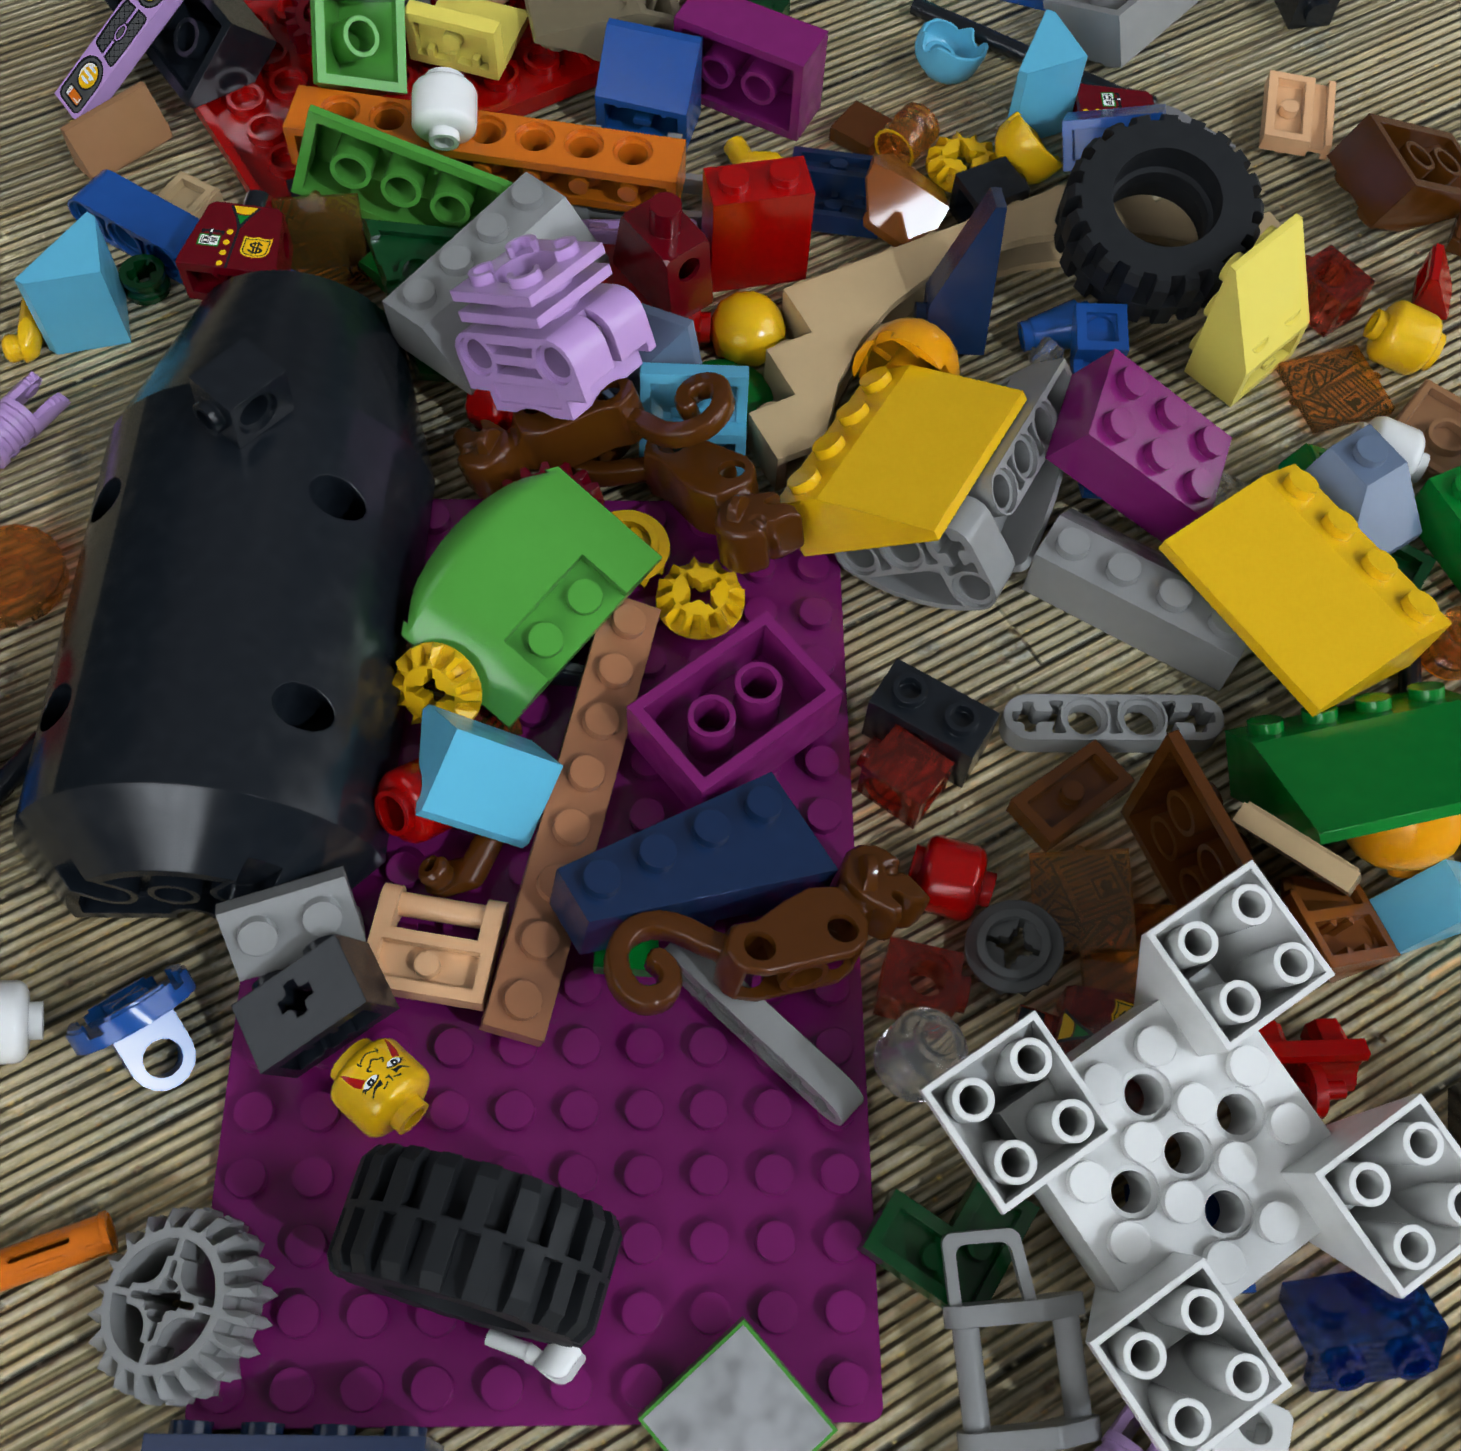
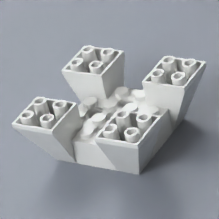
M1249 860L1141 935L1134 1007L1067 1054L1063 1052L1040 1016L1034 1010L918 1090L999 1213L1004 1215L1034 1194L1094 1283L1095 1290L1085 1342L1157 1451H1210L1292 1386L1233 1299L1307 1242L1312 1243L1392 1296L1400 1299L1405 1298L1461 1254V1147L1421 1093L1412 1094L1325 1125L1258 1031L1336 974L1253 860ZM1130 1079L1137 1083L1142 1092V1104L1136 1113L1130 1109L1124 1095L1126 1084ZM1221 1100L1228 1105L1231 1112V1122L1226 1131L1222 1128L1217 1118V1108ZM1171 1136L1178 1142L1181 1150V1158L1175 1169L1169 1166L1164 1153L1166 1142ZM1120 1173L1126 1178L1130 1188L1128 1201L1122 1208H1119L1114 1203L1111 1195L1112 1183ZM1212 1194L1216 1197L1220 1207V1215L1214 1226L1209 1224L1205 1215V1205Z

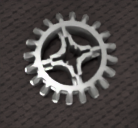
M188 1207L172 1208L168 1217L164 1215L157 1217L148 1216L145 1233L141 1231L126 1233L127 1252L125 1254L119 1253L107 1256L113 1272L109 1280L93 1284L104 1294L102 1304L87 1314L96 1323H101V1329L88 1343L95 1347L97 1351L105 1352L97 1369L105 1372L107 1376L115 1377L113 1388L119 1389L125 1395H132L135 1399H140V1402L143 1404L161 1406L165 1403L168 1406L185 1407L187 1404H194L196 1398L208 1399L212 1396H219L221 1381L230 1383L233 1380L242 1379L239 1358H251L260 1355L253 1342L254 1335L257 1330H264L273 1326L262 1315L263 1304L278 1296L271 1287L264 1286L262 1283L276 1268L269 1263L268 1259L259 1257L265 1243L260 1241L256 1235L249 1234V1226L244 1225L243 1221L228 1215L223 1216V1212L208 1207L203 1209L196 1208L195 1210ZM174 1300L190 1302L194 1304L193 1310H186L174 1307L172 1302Z

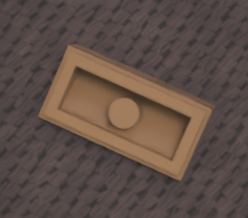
M142 81L60 127L75 165L91 180L105 169L117 172L173 137L170 126L146 84Z

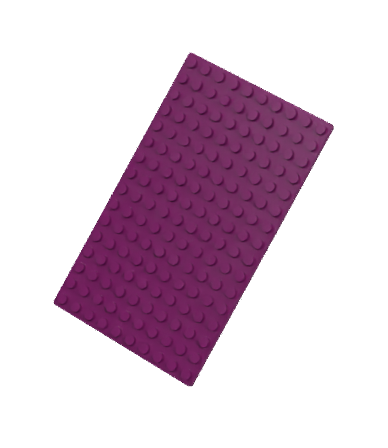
M433 499L424 567L451 529L484 499ZM604 500L605 507L610 512L635 510L652 516L664 527L670 541V557L665 564L663 575L656 574L650 578L645 588L639 584L627 598L656 607L655 600L659 579H664L669 574L673 564L679 567L689 564L694 556L700 563L712 564L718 559L723 569L732 572L720 562L716 536L697 530L683 518L669 501ZM797 549L783 558L770 559L769 567L765 570L747 574L736 573L738 582L742 589H745L744 611L738 623L730 631L719 637L707 640L685 638L671 631L659 617L637 699L767 610L843 691L837 725L772 771L836 867L839 868L845 854L855 848L840 563L837 561L835 553L804 557L801 550ZM690 587L691 603L700 599L705 604L711 606V590L701 593L696 588L692 589ZM583 646L581 648L579 664H585L589 647ZM428 682L424 684L428 688L431 686L432 690L435 689L436 692L438 691V689H436L435 686L429 684ZM548 685L518 718L512 734L515 733V735L532 740L557 760L578 687ZM481 706L473 720L482 723L489 718L491 713ZM405 708L398 767L419 758L421 723L412 724L413 715L407 708ZM493 717L487 725L493 726L498 720ZM499 722L495 728L500 729L503 724ZM512 726L509 729L505 727L504 731L510 732ZM628 734L596 851L688 810L685 804L628 740ZM454 827L427 841L413 844L405 842L389 833L385 862L351 890L356 906L360 907L363 916L366 942L379 897L386 882L405 885L407 892L434 896L426 891L425 885L418 878V870L421 863L432 855L436 857L443 856L447 860L463 857L475 834ZM537 827L530 843L524 848L504 843L482 886L446 897L447 899L487 905L489 899L509 903L507 927L501 939L492 981ZM748 914L721 919L717 920L714 926L710 928L725 933L734 924L756 921L762 916L749 918ZM402 917L397 924L399 928L478 940L480 929ZM659 940V947L665 949L671 942ZM572 941L545 1041L540 1047L479 1030L483 1011L395 997L400 1009L300 1077L291 1078L260 1074L235 1017L211 1208L223 1212V1216L228 1215L240 1219L244 1222V1225L249 1226V1234L256 1235L260 1241L265 1243L259 1257L268 1259L269 1263L276 1268L262 1283L264 1286L271 1287L278 1296L263 1304L262 1315L273 1326L264 1330H257L254 1335L253 1342L260 1355L251 1358L240 1357L239 1363L242 1379L233 1380L230 1383L221 1381L219 1396H212L208 1399L196 1398L194 1404H187L185 1420L214 1422L213 1430H241L242 1422L285 1424V1430L313 1429V1424L354 1425L356 1429H383L385 1426H416L425 1428L643 1426L638 1420V1413L737 1320L744 1316L834 1423H872L876 1421L883 1412L876 1262L857 1250L858 1245L873 1221L860 956L851 973L839 983L765 1000L841 1069L862 1093L864 1101L840 1126L821 1115L683 986L673 1007L664 1013L653 1016L632 1013L622 1007L613 997L607 986L604 974H594V952L580 955ZM842 960L827 963L828 968H839L842 965ZM746 974L744 982L751 988L756 987L761 983V976ZM258 976L240 982L238 1000L252 991L251 987L259 979ZM635 976L644 985L656 983L654 977ZM363 1038H369L372 1042L379 1038L394 1039L429 1074L430 1084L423 1099L429 1105L428 1110L422 1119L403 1135L394 1130L382 1137H368L335 1106L331 1099L330 1092L334 1080L331 1078L330 1073L334 1064L350 1046ZM386 1143H398L405 1147L415 1145L426 1147L433 1151L463 1155L468 1159L503 1166L504 1169L519 1174L524 1173L539 1178L543 1182L555 1187L565 1188L577 1193L578 1197L592 1200L601 1205L603 1210L610 1211L616 1216L622 1233L621 1244L595 1335L580 1347L581 1352L586 1356V1360L572 1381L565 1385L553 1383L534 1366L525 1363L524 1360L486 1346L484 1344L485 1338L490 1328L476 1326L462 1320L452 1319L420 1307L399 1302V1300L382 1296L364 1287L351 1284L330 1272L327 1251L363 1155L378 1144L385 1145ZM517 1337L533 1343L542 1351L548 1345V1343L538 1342L533 1339Z

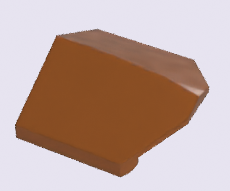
M893 153L874 155L872 157L865 177L867 212L863 216L864 227L893 247H898L922 238L930 232L937 231L950 208L944 190Z
M1297 875L1279 879L1283 903L1336 974L1329 979L1330 983L1387 963L1401 955L1360 884L1357 885L1349 897L1318 878Z

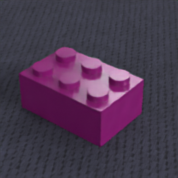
M686 0L674 16V31L703 37L701 105L797 142L821 107L829 31L748 0Z
M1115 348L1072 374L1045 458L1163 543L1164 540L1213 509L1232 437Z
M766 610L626 706L628 740L685 806L690 809L774 771L836 726L843 691Z

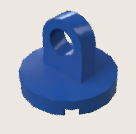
M181 964L167 966L164 971L168 979L156 983L153 976L146 979L142 977L108 996L88 1010L89 1013L83 1017L87 1023L85 1028L80 1026L78 1022L71 1023L67 1028L65 1036L77 1056L88 1055L112 1045L129 1075L141 1086L153 1091H167L180 1086L190 1076L196 1061V1050L193 1041L173 1009L196 989V983L186 966ZM160 1039L171 1040L178 1050V1059L174 1067L161 1075L149 1074L143 1064V1055L147 1047Z

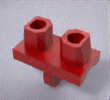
M1336 1018L1314 1019L1306 1023L1300 1035L1301 1040L1286 1041L1281 1025L1275 1020H1272L1258 1030L1321 1119H1324L1328 1114L1330 1100L1346 1099L1347 1092L1354 1091L1357 1085L1359 1066L1363 1061H1368L1371 1056L1365 1038L1348 1039Z

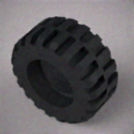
M1161 114L1159 120H1151L1150 115L1131 118L1128 127H1125L1122 122L1104 130L1102 138H1094L1083 149L1081 158L1075 162L1055 218L1057 228L1054 233L1055 249L1062 253L1059 263L1065 275L1068 277L1076 276L1077 279L1073 287L1084 298L1091 294L1098 300L1097 303L1127 304L1128 321L1137 323L1141 316L1149 317L1151 324L1168 323L1172 314H1175L1177 320H1184L1195 316L1199 308H1205L1211 298L1219 291L1223 282L1219 279V274L1227 261L1237 252L1245 254L1252 249L1261 232L1259 225L1264 218V203L1258 196L1262 188L1256 173L1248 174L1247 172L1251 164L1241 149L1234 152L1229 147L1232 141L1220 131L1214 135L1205 130L1206 123L1196 119H1192L1189 124L1178 121L1179 115ZM1134 195H1153L1167 199L1179 206L1190 217L1196 228L1198 240L1178 247L1158 246L1143 241L1131 233L1121 222L1114 203Z
M386 1143L385 1145L378 1144L361 1157L328 1248L327 1259L330 1272L333 1275L343 1278L356 1286L369 1289V1291L399 1300V1302L513 1336L525 1337L548 1344L553 1343L564 1347L580 1348L595 1335L621 1244L622 1233L619 1222L612 1212L603 1210L601 1205L592 1200L578 1197L577 1193L547 1184L539 1178L524 1173L519 1174L489 1162L468 1159L463 1155L438 1152L415 1145L405 1147L398 1143Z

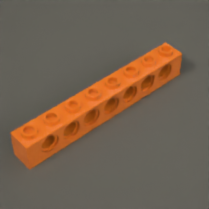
M298 85L282 126L293 165H297L309 107L314 105L511 182H515L521 175L528 172L564 195L572 205L620 212L629 211L659 192H671L681 199L686 177V139L477 110L476 134L468 142L459 144L456 149L442 151L431 147L428 142L418 137L411 126V100Z

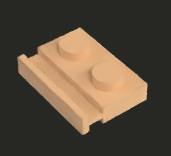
M1270 70L1264 85L1259 149L1304 157L1308 151L1319 153V159L1326 160L1333 141L1336 81L1330 80L1326 86L1316 84V78Z

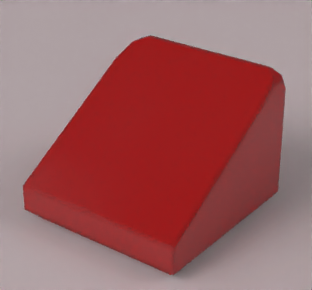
M1437 243L1432 247L1415 276L1411 303L1436 314L1441 320H1446L1449 315L1452 280L1445 246Z

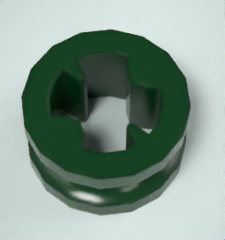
M138 254L126 259L121 264L118 271L119 279L130 301L138 305H154L163 301L169 295L171 282L166 274L163 262L158 257L150 254ZM146 277L150 278V280L146 282L140 281L141 279Z

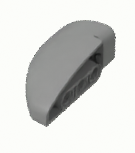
M1065 357L1032 364L996 383L997 385L1023 390L1027 401L938 541L838 552L835 555L840 565L846 571L868 584L918 604L959 611L991 608L1011 574L1022 572L1029 568L1046 530L1058 495L1064 471L1048 461L1045 456L1072 376Z

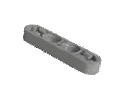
M1022 694L1009 700L999 721V733L1009 747L1022 752H1078L1096 739L1108 753H1156L1167 735V725H1174L1170 732L1179 730L1191 752L1197 753L1203 752L1213 745L1224 727V715L1215 701L1200 695ZM1077 712L1086 713L1096 721L1098 729L1093 734H1080L1070 726L1068 716ZM1134 712L1147 716L1154 727L1153 732L1145 735L1136 734L1126 726L1124 716ZM1052 714L1057 715L1054 729L1055 733L1052 731L1054 722H1049V719ZM1019 715H1028L1029 722L1036 724L1034 731H1025L1024 724L1017 721ZM1188 715L1194 716L1197 724L1206 725L1202 733L1196 732L1193 723L1185 722Z
M670 943L665 948L677 960L682 970V986L826 1119L840 1126L864 1101L863 1095L854 1082L765 1000L753 1002L730 998L713 981L716 962L699 956L674 943ZM743 981L741 986L751 988Z

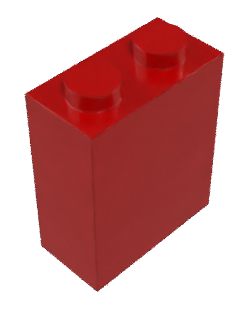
M804 155L703 168L701 231L706 235L710 247L713 292L806 279L815 190Z

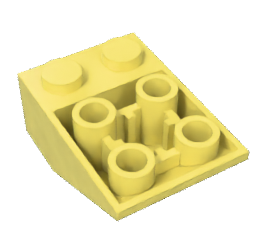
M1297 213L1278 228L1274 225L1268 227L1257 239L1252 249L1245 254L1237 252L1227 261L1219 274V279L1223 281L1221 287L1204 309L1203 314L1207 317L1205 324L1195 334L1189 344L1192 354L1184 372L1229 407L1233 406L1293 355L1310 322L1303 217Z

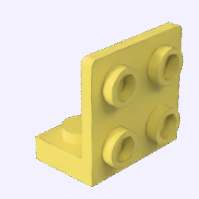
M409 0L405 6V30L410 59L436 66L449 67L461 72L498 81L529 23L527 10L487 0H438L435 5Z

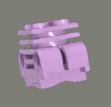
M533 234L522 235L509 241L505 245L506 251L494 260L472 267L467 273L469 278L450 290L454 302L469 303L458 311L461 321L473 323L456 337V352L471 389L490 391L497 410L518 412L523 409H534L544 412L553 418L574 421L592 406L596 397L608 384L615 380L626 378L643 363L639 351L650 352L656 347V343L646 312L636 295L625 286L601 283L613 274L609 263L594 262L606 253L602 242L577 241L574 236L546 240L537 239L536 235Z

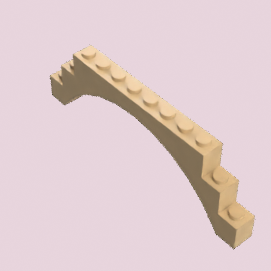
M1066 184L1055 186L1044 193L1022 201L1017 200L1007 205L996 278L1022 271L1061 267L1059 261L1062 253L1055 249L1054 233L1057 228L1055 218ZM1134 195L1114 203L1121 222L1131 233L1143 241L1158 246L1178 247L1198 240L1196 228L1190 217L1179 206L1167 199L1162 198L1156 202L1151 195ZM1270 211L1264 213V218L1259 225L1260 235L1271 225H1274L1276 228L1281 225ZM968 220L941 231L930 232L922 238L898 247L887 248L879 254L860 261L843 264L833 271L814 278L800 280L792 286L783 289L781 313L786 326V333L790 339L783 340L774 347L766 349L764 379L770 387L775 401L767 402L748 413L746 446L774 491L787 487L788 478L800 469L812 452L814 442L823 436L831 426L833 416L853 379L852 366L855 353L882 324L899 318H913L915 302H924L926 282Z

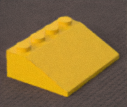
M911 364L888 369L886 366H880L864 374L859 381L860 386L849 401L837 410L834 422L826 433L814 442L812 452L800 469L788 478L787 487L780 495L781 503L793 505L801 515L804 545L799 549L804 557L938 541L1027 401L1023 390Z
M1296 464L1261 476L1164 540L1158 548L1312 717L1409 667L1452 624L1439 610V606L1433 597L1419 590L1398 568L1395 559L1386 551L1379 549L1358 528L1354 517L1345 510L1340 509L1319 488L1317 480L1310 473L1301 470Z

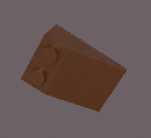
M1369 113L1327 155L1337 171L1334 174L1335 180L1342 189L1351 194L1358 205L1356 209L1358 217L1371 229L1379 228L1402 232L1456 218L1461 210V146L1452 133Z

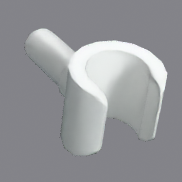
M493 1329L488 1331L484 1343L486 1346L524 1360L525 1363L534 1366L549 1380L558 1385H565L572 1381L586 1360V1356L581 1352L580 1348L564 1347L552 1343L548 1344L542 1351L533 1343Z

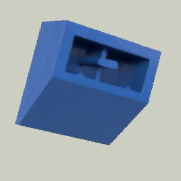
M609 18L606 25L595 91L596 125H602V128L667 137L668 132L683 134V139H686L687 151L701 114L703 37Z

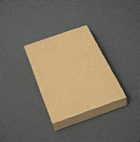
M1250 801L1248 803L1244 802L1232 819L1244 832L1349 897L1361 881L1360 868Z

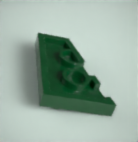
M365 219L362 227L387 296L462 230L460 228ZM407 352L417 380L451 382Z

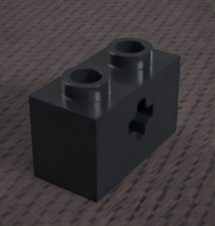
M897 658L869 700L862 734L962 788L986 749L1000 713Z
M337 934L320 937L304 948V956L283 970L273 971L260 977L253 983L252 991L231 1005L260 1074L298 1078L400 1009L369 943Z

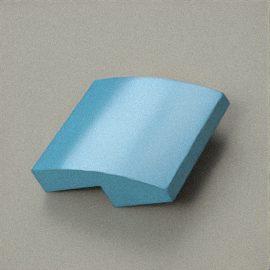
M642 362L643 364L640 367V400L645 411L671 422L683 421L674 404V396L678 387L686 379L703 372H715L723 375L729 381L735 397L734 412L723 429L707 441L742 455L746 454L749 366ZM705 399L697 404L701 413L710 405L712 399ZM644 438L639 441V457H644L647 442ZM673 448V452H674V453H675V452H678V451H680L682 448H678V449H674V448ZM735 466L737 476H740L745 470Z

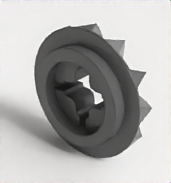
M1022 900L997 902L982 910L971 922L965 937L966 961L977 981L993 988L999 995L1019 993L1026 997L1032 990L1043 985L1049 986L1053 976L1059 967L1062 966L1064 956L1063 935L1055 919L1036 904ZM1023 928L1024 949L1033 952V954L1029 956L1019 955L1015 963H1011L1010 969L1006 968L1005 952L1002 948L996 947V945L1000 943L1010 944L1013 937L1018 935L1019 929Z

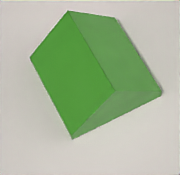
M310 0L313 84L321 88L368 95L407 94L405 0Z

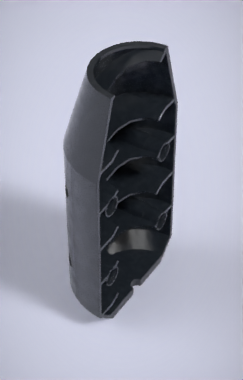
M265 270L234 276L215 286L200 303L116 421L110 433L13 824V836L18 848L75 917L178 918V913L191 911L204 913L216 918L215 909L218 903L344 866L352 890L386 860L389 833L380 824L376 816L374 804L378 784L383 775L398 767L406 706H397L401 693L398 688L392 685V681L397 672L395 662L413 647L401 634L403 622L408 623L413 589L424 569L435 479L406 350L400 347L392 336L386 313L367 297L343 284L303 272ZM243 337H246L286 370L295 409L242 449H239L221 433L214 436L199 423L192 410V406L196 402L188 376Z

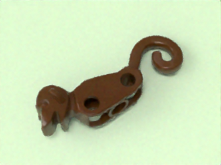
M715 372L697 373L686 379L678 387L674 396V404L683 421H665L645 411L633 382L626 377L608 384L596 397L592 406L574 421L553 418L541 411L531 414L529 409H523L513 412L511 427L507 430L487 419L481 420L482 430L479 432H474L469 428H459L453 435V441L460 452L457 464L471 489L480 498L485 500L503 488L501 482L504 479L512 480L513 482L522 479L520 476L521 468L526 467L528 470L535 469L539 471L542 462L547 461L550 468L560 467L564 462L570 463L572 468L617 447L637 444L642 438L660 447L674 449L703 443L715 436L730 420L734 412L735 397L729 381L723 375ZM619 388V392L614 397L604 400L601 394L604 390ZM705 399H712L710 405L701 413L697 404Z
M647 441L644 457L621 459L630 449L631 445L617 447L598 456V461L589 460L571 468L573 475L585 469L588 471L591 483L598 482L600 487H617L647 482L651 494L668 500L683 518L697 530L716 536L720 562L732 572L747 574L765 570L769 567L770 559L783 558L804 545L802 518L793 505L781 503L780 496L775 492L759 493L755 465L747 456L709 441L682 448L675 453L673 448L660 447ZM735 466L741 467L745 471L740 476H737Z
M858 845L845 854L831 887L807 888L784 900L756 921L734 924L725 933L716 931L691 917L672 911L657 909L629 916L614 929L609 938L604 956V976L607 986L616 1001L628 1011L644 1016L661 1014L673 1007L680 994L683 982L682 970L677 960L671 953L660 947L651 949L644 963L645 970L654 977L656 983L644 985L637 980L629 964V953L635 946L649 940L671 942L716 962L714 983L725 995L736 1000L758 1002L839 983L851 973L862 950L865 948L868 935L877 940L885 941L891 938L896 928H909L919 920L930 901V897L909 875L898 871L900 861L897 857L875 845ZM842 960V965L839 968H828L827 963ZM746 974L761 976V983L758 986L752 988L741 986Z

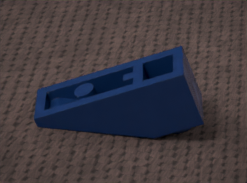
M990 187L926 282L924 302H915L913 318H922L937 325L950 337L958 354L984 355L1007 212V205L1001 187Z

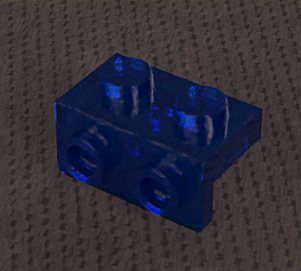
M1355 1271L1282 1282L1279 1302L1308 1355L1303 1379L1310 1392L1330 1389L1351 1391L1366 1383L1395 1378L1415 1380L1426 1376L1438 1368L1449 1327L1422 1284L1405 1298L1400 1299L1392 1296Z

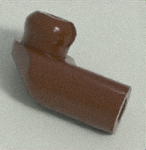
M475 834L463 857L447 860L443 856L436 857L432 855L426 858L419 867L418 878L425 885L428 893L441 898L477 889L485 882L504 843Z

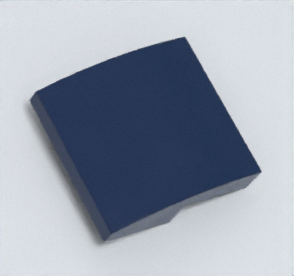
M794 146L792 157L804 155L815 190L811 231L878 239L877 235L866 229L863 225V216L867 212L865 177L873 155Z

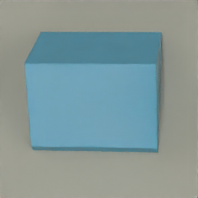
M1046 9L1020 66L1008 114L1009 118L1015 112H1019L1025 122L1037 132L1040 139L1062 132V120L1068 112L1073 111L1088 57L1054 11Z
M86 212L14 279L49 350L57 355L131 343L127 298L124 286L119 279V272L95 216Z
M428 704L422 709L419 752L422 790L416 802L415 815L524 848L530 843L563 765L532 740Z

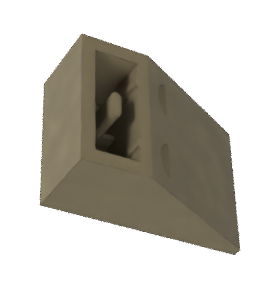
M524 0L534 43L540 44L551 51L568 50L585 54L596 61H601L606 25L609 18L674 31V16L680 10L678 0Z

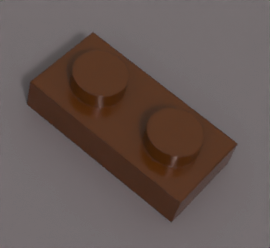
M1094 739L1013 797L1006 811L1046 853L1129 792L1135 779Z

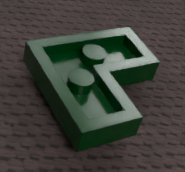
M974 1177L947 1224L896 1188L887 1195L858 1245L857 1250L942 1308L943 1305L948 1304L940 1244L942 1236L947 1232L1009 1227L1016 1230L1023 1241L1040 1208L1025 1199L1004 1215L1000 1214L977 1178ZM1004 1242L968 1244L958 1248L956 1260L962 1303L992 1299L1012 1261L1008 1246Z

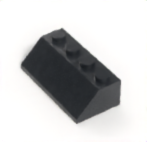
M122 0L104 1L114 12ZM184 0L145 53L184 104L191 108H197L254 83L263 66L269 60L277 41L243 0Z

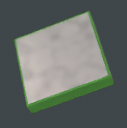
M744 1316L737 1320L638 1413L640 1423L664 1451H817L838 1431L834 1422Z

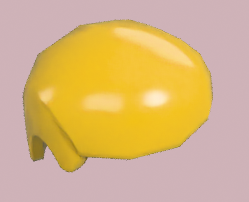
M1015 112L1001 124L996 132L995 155L997 159L1006 156L1017 172L1026 178L1028 185L1041 183L1062 168L1063 163L1058 155L1053 156L1045 148L1037 132L1020 116L1021 114Z
M755 291L734 292L719 302L711 317L710 338L716 355L737 364L748 366L762 365L765 363L766 349L774 347L779 342L785 340L786 326L780 309L768 296Z

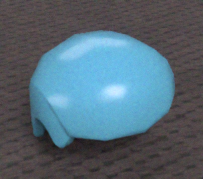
M935 18L925 22L918 31L915 42V55L929 78L936 82L952 85L967 81L973 76L986 57L989 48L988 44L976 45L974 40L975 30L972 27L958 29L949 21Z

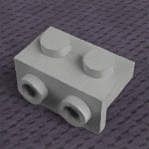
M344 866L216 904L215 916L240 982L257 976L260 978L270 972L285 969L304 956L303 950L308 944L326 935L337 934L366 942L363 916L360 907L356 906Z

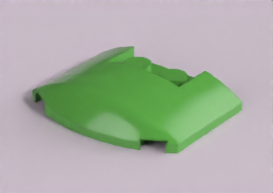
M557 466L546 469L545 473L522 478L501 488L469 511L451 529L427 561L415 584L411 597L408 623L403 622L401 635L412 646L424 642H439L461 652L474 666L480 678L482 686L481 706L509 729L661 561L662 556L561 468Z

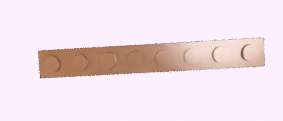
M626 598L593 635L557 757V761L563 765V768L537 826L479 1030L540 1047L545 1041L571 945V939L549 904L556 870L595 852L597 849L628 734L626 706L637 700L661 612L659 608Z

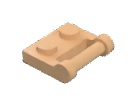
M386 882L379 897L367 943H369L394 997L484 1012L501 939L507 927L509 903L489 899L487 905L410 893L407 892L405 885ZM402 917L480 929L478 940L399 928L397 924Z

